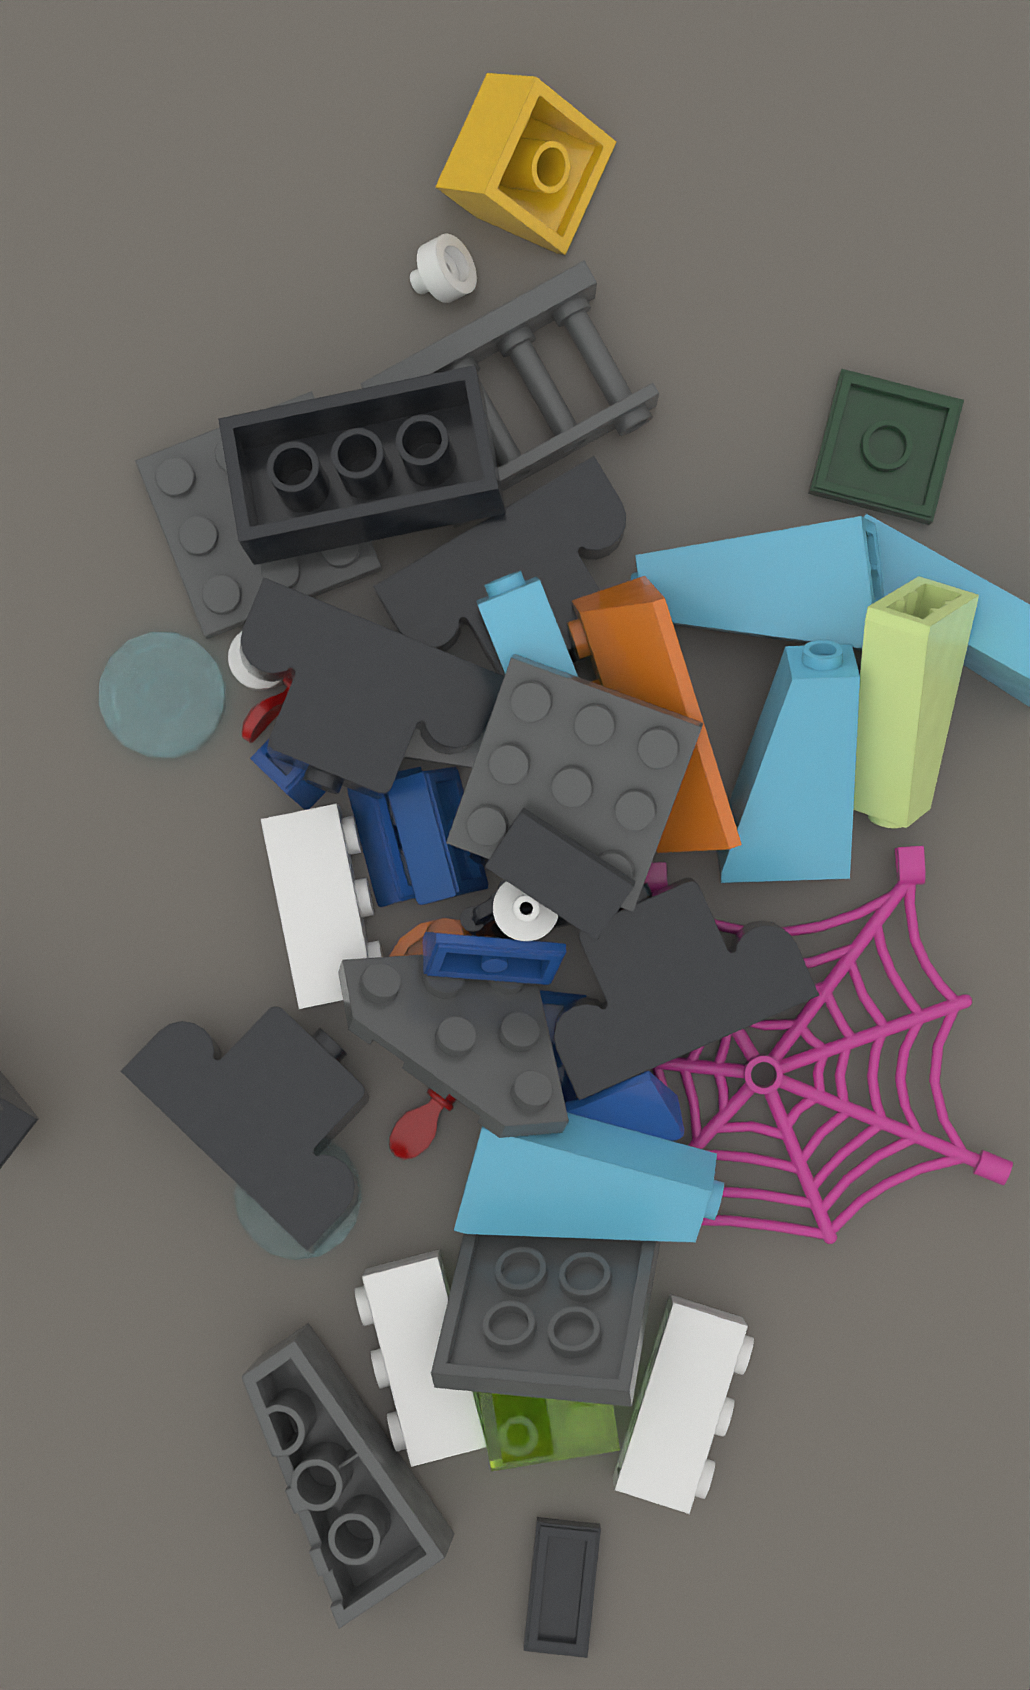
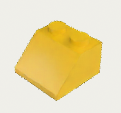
M487 73L435 188L476 218L552 252L566 255L616 141L538 77Z

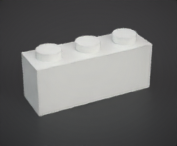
M332 804L261 819L298 1007L302 1009L341 1001L343 997L338 971L342 960L383 957L380 941L368 942L363 917L374 915L367 878L356 880L351 855L361 853L354 815L343 817L341 807L338 804Z
M440 1250L365 1269L362 1276L364 1286L355 1288V1297L363 1325H375L380 1349L371 1351V1359L379 1388L391 1387L397 1411L387 1413V1420L396 1452L407 1449L411 1467L487 1447L488 1435L477 1392L434 1388L431 1376L450 1294Z
M669 1295L612 1477L616 1491L690 1514L695 1496L705 1499L715 1469V1461L707 1459L714 1434L721 1437L725 1436L734 1409L735 1400L726 1397L733 1373L740 1375L745 1373L753 1349L754 1338L745 1335L748 1325L743 1317L678 1296Z

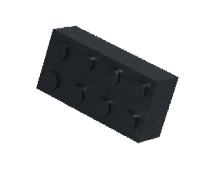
M475 365L218 418L238 541L254 565L506 514L484 392Z

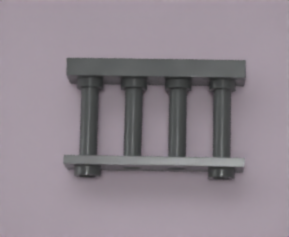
M585 260L361 383V388H367L475 365L477 372H479L478 362L500 351L503 357L510 356L555 437L521 455L481 383L496 460L499 466L498 471L502 491L615 429L619 436H624L637 430L653 418L649 410L656 407L659 392L654 383L632 394L587 314L591 309L589 301L595 298L597 282ZM553 321L557 323L558 327L565 326L610 405L608 408L579 424L574 420L532 345V342L536 339L533 332ZM470 521L453 524L452 526L453 528H457Z

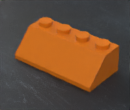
M646 576L572 600L577 619L566 622L578 659L590 657L596 680L590 682L703 722L665 597ZM704 722L659 841L657 853L726 850L742 845Z

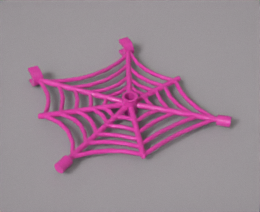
M924 846L894 848L897 883L889 892L857 909L819 922L782 927L791 936L811 934L849 923L874 912L851 944L813 957L803 958L807 968H813L837 959L839 961L824 981L815 984L819 996L810 999L795 1019L762 1020L748 1026L763 1031L786 1030L769 1054L759 1053L746 1030L742 1029L721 1038L714 1061L698 1059L705 1047L703 1046L691 1051L687 1058L677 1057L652 1068L653 1075L666 1086L667 1082L663 1070L679 1071L681 1074L690 1109L692 1140L688 1146L703 1149L717 1133L754 1132L783 1140L791 1161L748 1152L706 1151L717 1153L716 1160L749 1163L795 1173L806 1196L756 1188L724 1187L722 1197L757 1199L810 1208L818 1227L775 1220L717 1215L715 1220L703 1218L701 1226H733L823 1239L825 1243L833 1244L837 1240L836 1233L865 1204L886 1190L920 1174L964 1163L974 1167L973 1174L1003 1186L1007 1182L1013 1162L985 1150H981L977 1154L966 1149L949 1120L940 1085L943 1046L958 1012L972 1005V998L968 994L957 996L943 981L930 962L920 939L915 894L916 885L925 884ZM666 862L651 863L644 882L648 883L651 892L668 886ZM903 897L910 943L921 968L934 987L946 999V1001L924 1009L920 1007L897 973L887 949L882 927ZM714 919L721 932L736 935L744 927L743 925ZM873 937L887 977L911 1011L910 1014L890 1021L885 1019L867 993L856 960ZM847 972L850 974L860 1002L877 1024L857 1033L853 1032L845 1020L832 993ZM824 1003L836 1026L844 1036L826 1044L816 1038L807 1027ZM943 1016L945 1018L932 1046L929 1082L938 1120L950 1142L922 1131L911 1109L906 1084L909 1051L924 1023ZM907 1029L909 1030L898 1051L895 1082L900 1107L908 1125L886 1116L881 1102L878 1083L880 1053L885 1038ZM800 1035L806 1043L813 1047L812 1049L784 1058ZM732 1036L747 1060L745 1065L725 1062ZM871 1042L873 1043L869 1054L867 1081L873 1111L849 1101L845 1078L851 1049ZM839 1054L834 1075L837 1096L825 1092L823 1072L828 1058ZM761 1062L770 1063L775 1070L774 1078L765 1085L756 1084L751 1079L753 1067ZM815 1063L812 1072L814 1087L784 1075V1073ZM691 1073L714 1075L718 1089L719 1111L702 1130L699 1100ZM725 1077L743 1078L745 1083L729 1099V1088ZM781 1088L804 1099L794 1105L787 1114L777 1089ZM756 1092L764 1094L777 1127L754 1121H728ZM815 1104H820L837 1111L834 1116L816 1130L805 1147L801 1149L793 1130V1125L800 1115ZM848 1117L869 1124L866 1129L840 1148L813 1178L807 1161L825 1136ZM881 1130L901 1137L895 1142L873 1152L850 1170L822 1200L818 1188L851 1153ZM913 1144H918L945 1155V1157L916 1164L883 1179L858 1196L831 1222L827 1211L851 1183L879 1161Z

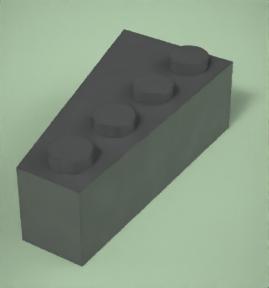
M309 1323L259 1356L242 1375V1380L271 1455L278 1460L287 1484L285 1492L294 1514L298 1513L311 1546L309 1554L318 1577H323L332 1601L330 1608L338 1629H340L446 1557L455 1533L398 1451L396 1452L394 1445Z

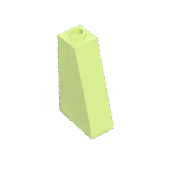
M920 576L868 606L865 618L860 669L853 810L867 814L871 822L886 828H907L931 809L979 598L978 594Z

